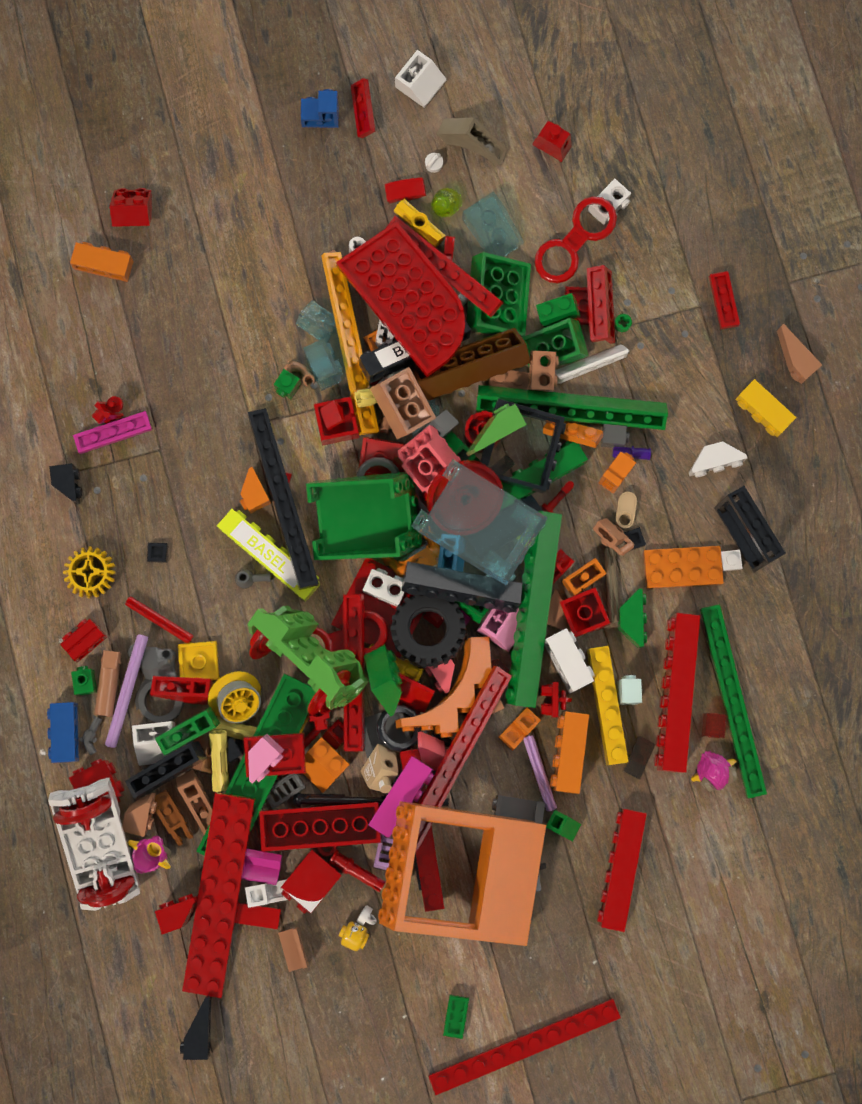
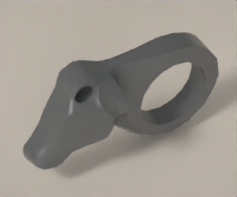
M134 644L129 647V657H131ZM146 647L140 665V670L144 674L145 680L136 693V710L140 709L143 716L156 723L177 719L184 707V702L175 701L171 712L164 716H155L149 712L146 706V698L151 690L153 676L177 677L175 672L176 653L172 649Z

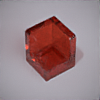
M704 713L702 737L725 738L726 715Z

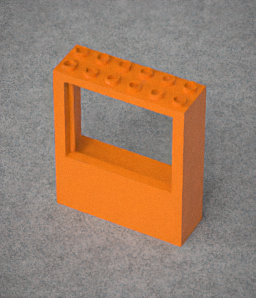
M400 801L396 809V826L392 831L393 844L389 850V867H387L385 872L386 885L382 891V908L378 913L379 924L398 932L527 946L546 825L524 819ZM421 821L483 829L468 923L405 916Z

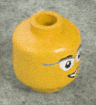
M351 921L347 926H342L338 936L342 937V946L358 951L360 948H364L369 934H367L366 927Z

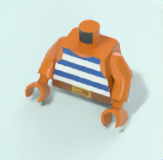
M428 526L429 530L425 533L421 530V534L427 543L398 561L394 557H383L384 565L389 566L401 578H403L407 561L429 566L436 565L440 553V545L435 538L432 528Z

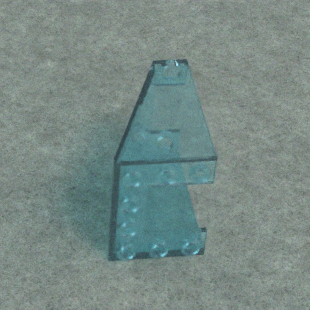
M452 459L442 475L449 480L430 513L428 514L421 509L411 526L448 551L502 584L507 585L508 581L513 578L518 565L523 562L528 549L534 544L538 533L544 528L548 518L509 492Z

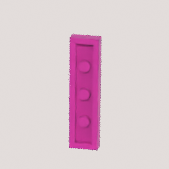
M144 411L75 434L73 437L78 453L83 454L151 431L152 427L147 412Z

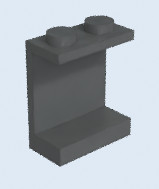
M381 713L364 718V749L367 758H369L377 744L383 745L377 733V721ZM395 713L393 716L388 717L385 730L390 740L402 744L410 740L413 731L403 732L402 728H396L395 720L408 718V716L402 713Z
M497 795V799L493 798L492 810L495 811L494 815L524 819L542 824L544 802Z

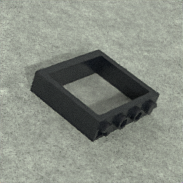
M498 399L495 403L492 417L495 415L494 411L506 404L512 406L515 403ZM516 404L521 415L555 424L540 483L537 485L497 473L496 475L503 483L543 494L546 492V489L549 490L552 479L549 477L551 471H554L557 460H554V457L561 448L559 438L560 434L565 432V417ZM494 443L483 448L480 462L489 466Z
M745 486L728 494L714 507L754 573L786 554ZM724 506L726 512L722 514L719 509ZM771 551L772 555L768 556L767 553ZM757 561L759 565L754 567L753 562Z

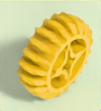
M91 546L88 547L87 552L85 548H81V554L74 551L76 557L69 556L68 559L71 563L64 564V566L69 568V570L63 571V574L69 575L64 578V581L70 582L67 587L69 589L73 588L72 593L74 594L79 592V597L83 598L86 594V597L91 599L93 593L98 598V591L105 594L106 591L103 588L111 589L108 582H115V579L110 577L111 575H116V571L110 570L115 567V564L110 563L112 558L110 556L106 557L107 552L105 551L100 553L99 548H96L94 552ZM93 558H97L102 562L104 570L95 568ZM85 560V565L82 568H77L80 562ZM90 569L94 572L90 576L86 575V572H89ZM75 576L84 577L86 588L78 584ZM103 577L97 585L92 587L96 578Z

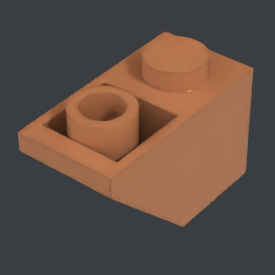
M151 793L129 805L123 819L122 827L124 832L145 837L147 831L152 830L154 824L152 814L155 813L157 808V802H154L155 793Z

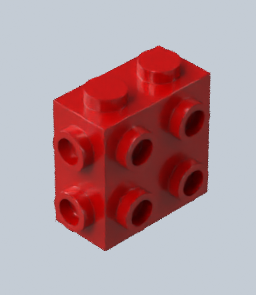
M102 759L93 761L90 763L91 767L85 770L83 767L72 772L73 776L69 777L73 789L89 786L98 780L110 778L118 803L121 802L120 798L124 796L123 791H125L121 780L117 781L115 773H117L116 768L108 760L102 761ZM105 792L101 796L108 795L109 793Z

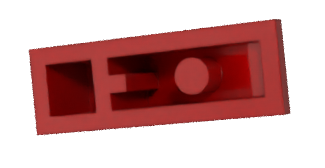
M153 676L150 695L191 704L209 705L208 695L213 682L208 678Z

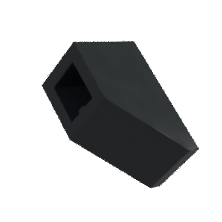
M73 463L49 466L51 485L76 505L80 504L82 489L78 487V480H80L79 468H76Z

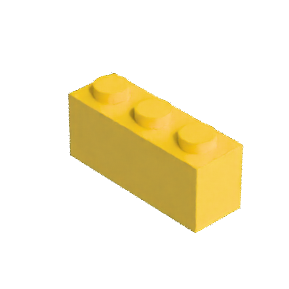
M755 379L735 399L738 401V405L743 410L749 411L752 414V418L758 423L761 422L766 427V431L772 436L778 437L797 418Z

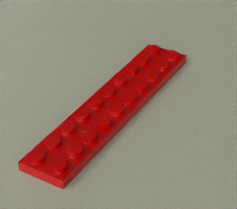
M215 793L182 988L183 992L222 998L255 804V799Z

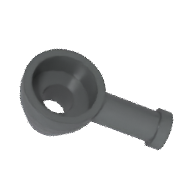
M242 569L235 575V583L243 589L251 587L254 582H271L270 572L267 574H253L247 569ZM241 575L247 576L245 581L240 580Z

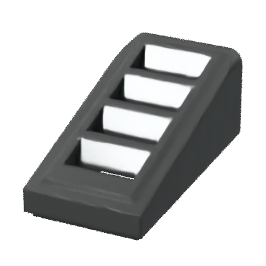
M289 774L273 785L270 793L274 792L279 801L275 802L270 793L267 801L275 809L305 789L306 786L298 774ZM293 778L294 782L298 786L297 789L293 787V785L289 781L290 779ZM284 783L288 785V787L292 791L291 793L288 794L287 790L283 786ZM278 787H280L285 797H281L277 791Z

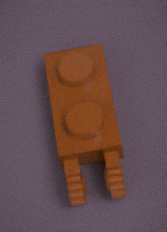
M166 789L156 795L154 801L157 802L156 813L168 833H171L177 845L183 844L181 837L175 831L182 827L186 837L192 839L193 834L186 825V820L168 790Z

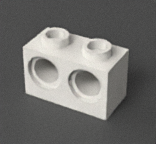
M614 179L597 197L608 200L615 208L616 215H618L617 212L620 208L625 209L630 203L631 192ZM617 194L621 199H615L613 195ZM589 205L588 212L605 225L609 221L608 212L601 211L600 208L602 206Z
M377 568V570L372 569L363 588V593L396 607L400 605L405 592L400 591L398 595H392L389 590L392 586H398L402 589L403 578L399 576L392 578L387 575L388 572ZM375 578H380L383 584L381 587L376 588L372 585V581Z

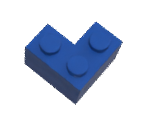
M324 89L323 91H318V99L314 97L301 99L302 127L339 128L337 91Z

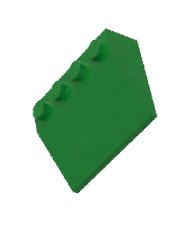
M486 252L472 257L470 276L500 299L503 304L491 318L468 299L466 322L471 331L498 334L516 328L521 337L525 336L531 272L530 263Z

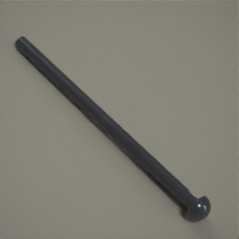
M299 792L294 796L293 802L299 808H301V804L349 805L379 802L381 805L386 796L345 797V794H301ZM449 798L445 799L442 806H449Z

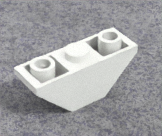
M723 441L704 446L689 471V477L694 475L696 478L707 475L706 472L712 470L714 473L721 472L727 466H732V468L742 466L743 462L747 459V455Z

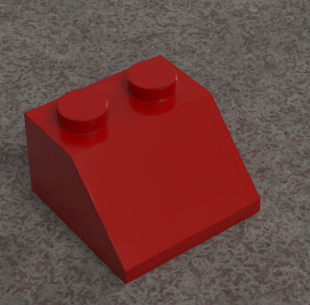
M596 587L560 601L575 638L611 625Z
M399 673L402 684H400L402 694L398 705L405 704L409 706L417 715L425 713L435 691Z

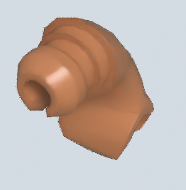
M293 361L291 364L284 366L285 370L290 373H302L304 375L302 380L306 387H308L306 382L309 379H312L313 384H315L314 375L305 365Z

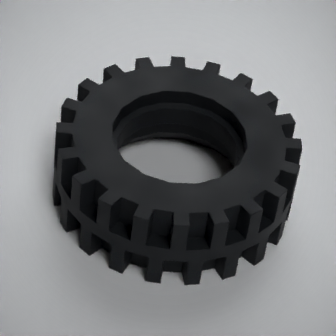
M415 594L411 598L406 597L403 604L397 606V611L392 616L391 633L395 648L404 660L407 659L412 665L415 666L417 664L422 668H426V666L437 668V665L443 663L445 665L451 658L457 656L458 651L463 647L466 636L463 612L461 613L457 603L441 598H428L425 595ZM431 611L439 614L444 619L447 631L445 637L439 643L433 646H424L418 644L413 639L410 633V626L412 620L418 614Z

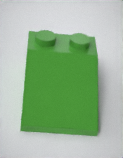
M506 404L494 411L495 415L488 420L467 451V456L527 425L516 404L512 406Z

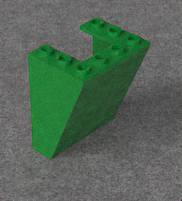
M407 472L318 480L306 483L308 503L316 501L320 534L319 539L312 541L314 560L401 557L419 548L422 543V535L419 533L420 516L417 514L418 496L415 494L416 484Z

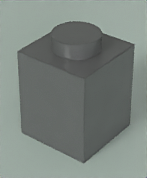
M604 424L600 447H624L625 443L629 442V432H626L627 426Z

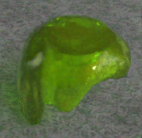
M442 188L434 195L431 206L439 217H451L462 206L463 201L461 194L457 190Z

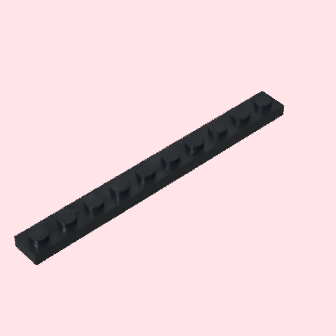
M267 409L250 411L247 414L299 590L318 586L319 582Z

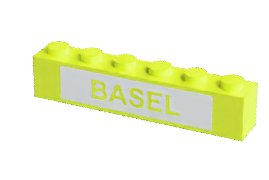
M231 509L217 527L306 602L320 586V582L318 586L299 590L288 551L282 546L279 549L274 544L276 541L270 535L264 536L260 533L261 528L257 524L247 522L245 520L247 516L240 510L236 512Z

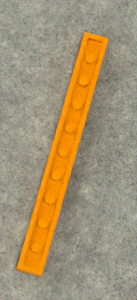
M341 252L323 253L321 257L359 435L376 434L379 432L374 405L358 407L355 400V392L370 388L359 366V357L363 353L347 278L336 266V262L342 258Z

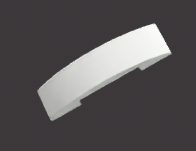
M287 879L278 881L277 885L265 883L245 887L248 908L287 900L281 894L283 890L280 889Z

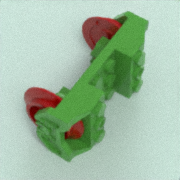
M288 605L282 606L274 613H268L262 608L257 609L247 624L249 633L252 635L249 651L252 659H260L271 651H274L280 657L284 654L310 678L307 683L316 692L308 705V713L311 715L318 713L326 714L338 706H346L361 693L369 682L364 676L361 664L355 658L353 652L346 649L330 652L324 649L315 637L311 636L319 624L314 620V616L308 612L292 609Z

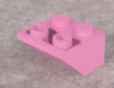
M491 609L480 624L477 632L484 637H489L490 641L509 652L514 645V633L517 627L516 616L519 609L516 613Z
M268 734L263 736L248 752L249 781L252 784L256 780L258 782L263 780L270 772L267 768L270 765L272 767L276 766L284 757L281 755L284 749Z

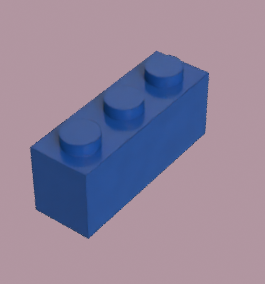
M51 703L50 708L47 709V718L50 720L48 739L51 740L48 757L51 759V763L79 762L78 703Z

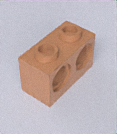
M530 351L531 363H529L528 390H554V387L557 386L555 368L558 367V356H556V352ZM542 356H545L548 359V365L546 367L542 366L540 363V359ZM541 375L547 377V384L545 386L539 383Z

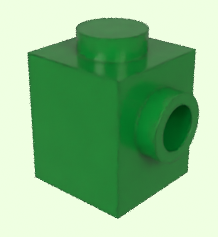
M283 369L274 383L275 392L281 397L289 399L293 398L301 386L300 378Z
M81 666L76 668L77 671L71 672L74 695L82 696L97 693L95 671L93 669H88V666Z
M554 810L546 828L573 842L581 824Z

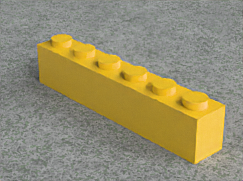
M609 646L590 648L587 650L589 666L595 675L592 684L606 766L627 763L628 756Z

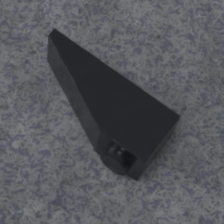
M212 996L205 997L184 1037V1041L180 1043V1054H183V1060H208L210 1057Z

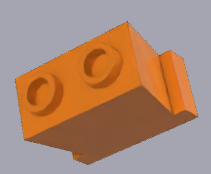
M620 452L598 483L614 494L636 464L633 461L634 458L626 452Z

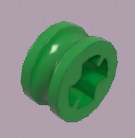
M627 314L618 315L614 322L615 329L619 332H627L632 325L631 317ZM621 319L624 322H628L625 327L622 324L619 325Z

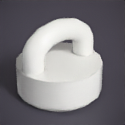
M430 153L427 155L425 167L428 171L436 173L442 169L443 158L440 153Z
M368 905L365 906L356 920L357 923L362 926L365 922L371 925L376 924L377 920L371 914L373 908Z

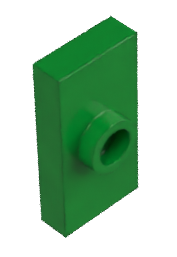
M449 994L443 1036L463 1039L469 997Z

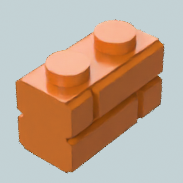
M594 558L566 577L562 583L573 597L603 578L606 572L598 560Z

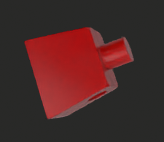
M547 121L532 145L563 162L572 147L571 134L559 125Z

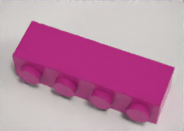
M412 756L370 821L369 826L387 838H391L393 828L396 826V809L400 801L418 802L423 794L421 791L423 785H428L434 777L432 774L433 769Z

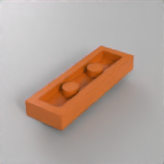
M564 421L566 424L565 432L560 434L561 439L596 448L603 438L602 430ZM547 422L543 427V434L552 436L555 424Z

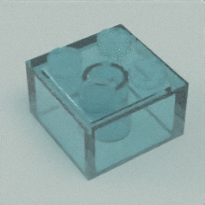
M323 338L303 348L305 359L321 391L342 382V367L338 359L334 360V351L330 343L326 344Z

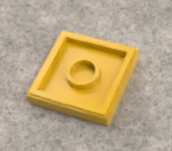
M217 641L178 644L180 677L208 678L211 680H218L220 678Z

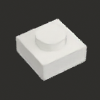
M740 550L721 552L723 571L742 569Z

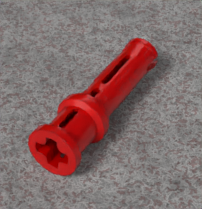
M338 849L335 850L328 862L329 865H334L342 870L343 874L347 875L348 873L379 893L386 881L354 863L353 858H347L339 853Z

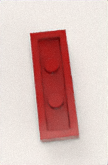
M362 78L351 85L357 136L365 138L376 131L369 81Z
M729 272L710 274L709 280L720 330L738 327L740 321Z

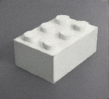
M566 628L545 639L544 646L570 694L592 683L595 675L591 667L586 666L584 662L586 658L581 648L577 649L575 645L577 640L573 632H569Z

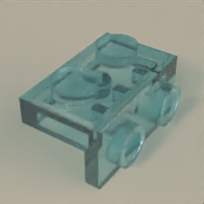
M313 300L300 311L296 325L324 344L329 342L331 335L337 330L334 315Z

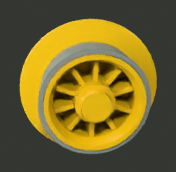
M237 671L228 673L219 678L211 687L208 695L209 707L212 708L216 716L223 718L227 722L241 723L247 721L257 713L260 707V683L256 677L247 672Z

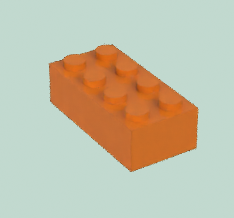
M565 711L562 715L558 716L557 728H560V733L555 737L554 747L558 749L557 755H553L552 767H555V774L551 775L550 786L553 787L552 791L580 794L589 714Z

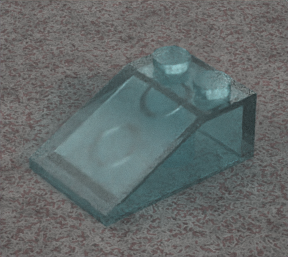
M494 191L463 211L462 220L486 253L504 257L524 244L507 210Z

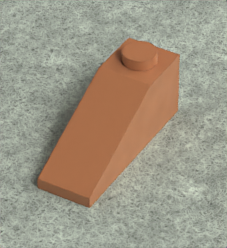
M783 324L778 329L777 334L791 377L802 384L822 364Z
M191 770L176 778L177 788L205 835L211 821L213 806L195 771Z

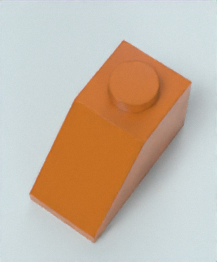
M253 467L249 468L240 493L243 499L239 501L243 509H248L251 514L271 504Z

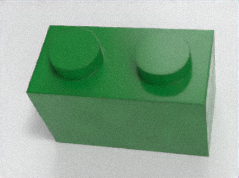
M572 293L536 305L540 322L544 328L568 318L576 319L581 317L576 299Z

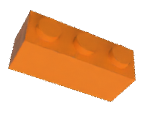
M76 242L70 264L74 270L128 282L134 261L128 252L122 250L115 252L105 246L98 248L88 242H82V244Z

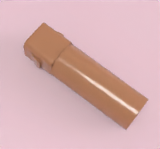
M103 650L94 715L113 717L122 653Z

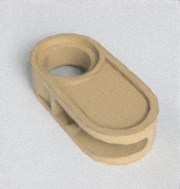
M624 492L618 499L615 524L622 530L630 528L634 522L637 498L632 492ZM620 516H628L630 519L629 524L622 525L619 521Z

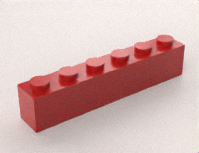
M622 808L621 812H617L615 823L618 824L617 832L614 831L612 836L614 848L613 851L609 852L608 863H611L610 870H606L604 882L607 883L606 891L602 890L600 900L603 902V907L597 914V922H599V926L602 928L625 932L647 813Z

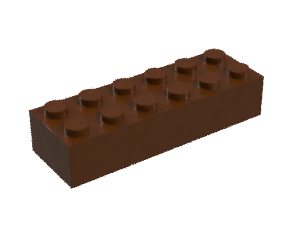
M512 328L459 347L449 362L428 377H426L416 363L409 367L425 398L433 400L438 396L450 394L454 390L469 387L479 381H486L493 376L505 374L516 368H522L531 363L525 341L516 328Z

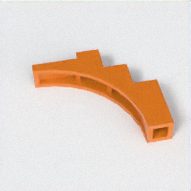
M470 637L464 642L462 668L456 683L447 696L435 707L423 714L395 720L396 728H402L403 732L414 731L416 727H421L422 731L433 730L434 727V735L441 734V738L453 737L452 734L457 733L459 730L458 713L469 712L475 701V689L482 688L492 670L489 637Z

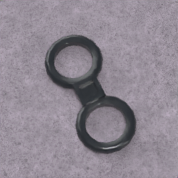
M397 705L395 713H402L408 717L418 716L414 710L407 706ZM386 710L381 713L377 721V733L380 741L384 746L393 751L402 752L414 747L418 743V732H424L444 741L447 747H450L453 741L450 738H441V734L434 735V727L433 730L422 731L421 727H416L410 740L402 744L395 743L386 734L385 725L388 717H390Z

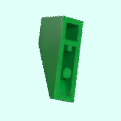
M209 707L157 736L155 740L163 755H166L216 728L220 722L212 708Z

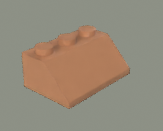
M409 367L370 388L397 439L412 433L436 419Z

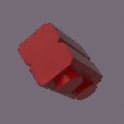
M92 619L82 620L77 625L78 629L73 633L68 632L62 638L63 642L60 643L62 648L77 663L107 638L106 634Z

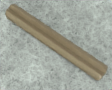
M609 547L604 550L608 618L610 623H618L616 554Z

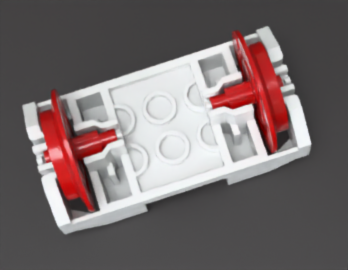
M110 778L101 779L89 786L70 791L59 790L50 793L48 802L54 815L53 820L57 825L81 909L99 910L101 907L106 908L111 904L116 905V902L119 904L125 903L140 894L141 884L138 873L133 869L132 849L128 847L120 820V808ZM105 792L109 793L108 795L101 796Z

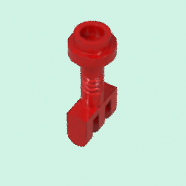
M568 481L553 500L547 505L545 503L541 505L542 510L554 513L553 509L570 493L574 483Z

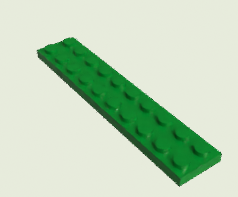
M284 673L253 736L299 733L309 714L308 705L316 692L310 685ZM244 753L225 794L255 799L251 832L258 818L259 811H261L278 775L265 776L260 782L256 780L252 784L249 781V777H246ZM210 824L196 851L204 856Z

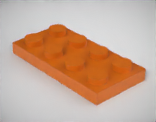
M720 546L643 551L646 589L724 584Z

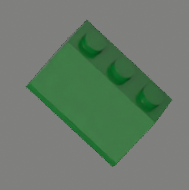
M383 645L364 655L371 691L391 717L395 713L402 694L400 687L402 681L397 674L399 668L395 663L397 659L392 650L389 651Z

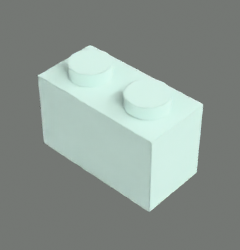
M625 675L621 680L617 681L619 705H637L642 703L641 679H636V675Z

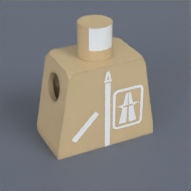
M377 744L361 769L368 788L381 791L382 793L390 792L391 784L399 772L396 751Z

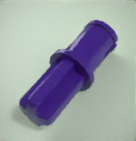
M634 446L613 447L612 452L614 458L620 452H626L634 459L650 460L651 448H634Z

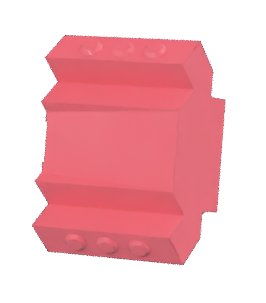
M431 425L398 450L399 459L403 462V469L419 489L427 493L433 479L441 470L450 464L461 461L460 457L448 446L446 439L439 436L438 430Z

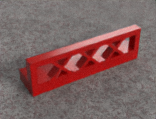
M605 265L587 268L590 341L606 340L610 344L616 343L612 271Z

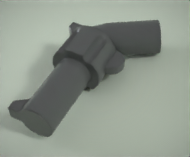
M94 715L92 716L94 720L89 729H86L83 736L78 739L83 742L90 756L97 752L91 742L95 743L97 741V734L95 733L102 721L101 718Z

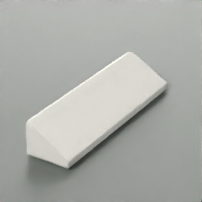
M618 345L555 370L557 383H563L626 358L629 350L623 345Z

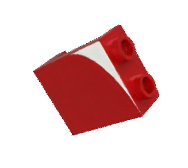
M311 850L280 887L283 890L281 894L289 901L291 899L298 903L296 907L301 912L311 914L342 875Z

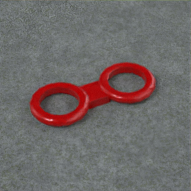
M596 196L585 198L577 204L573 211L572 222L574 227L563 240L553 239L545 242L540 246L535 255L536 271L542 279L558 284L574 276L579 264L577 252L588 240L598 241L605 239L614 230L617 215L613 205L608 200ZM593 204L604 207L609 214L607 227L598 233H590L584 230L580 224V214L583 209ZM553 247H562L571 256L570 268L564 274L558 276L547 273L542 265L545 252Z
M364 610V618L373 619L378 624L380 637L375 645L370 648H364V655L385 645L388 638V626L384 618L370 610ZM317 627L312 633L318 635L323 640L325 649L330 652L343 650V630L328 634L323 629Z

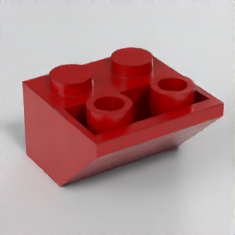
M120 188L114 190L109 205L112 227L150 226L152 219V191L145 188H137L136 190Z
M191 893L178 898L179 902L175 904L174 900L159 905L160 909L155 911V915L162 935L187 925L197 905L198 896L193 897Z

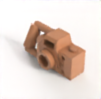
M607 518L598 521L593 528L601 537V543L612 548L619 555L623 556L634 548V543L623 533L624 531L618 525H613ZM625 541L627 544L619 549L617 546Z

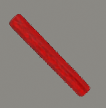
M130 596L126 600V606L185 643L192 641L194 636L135 598Z

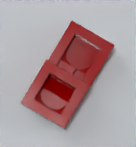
M423 177L384 184L388 203L404 199L411 201L426 196Z

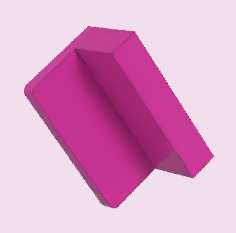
M247 849L242 879L277 885L282 855Z

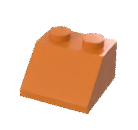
M321 737L305 754L306 773L303 774L324 793L350 764Z

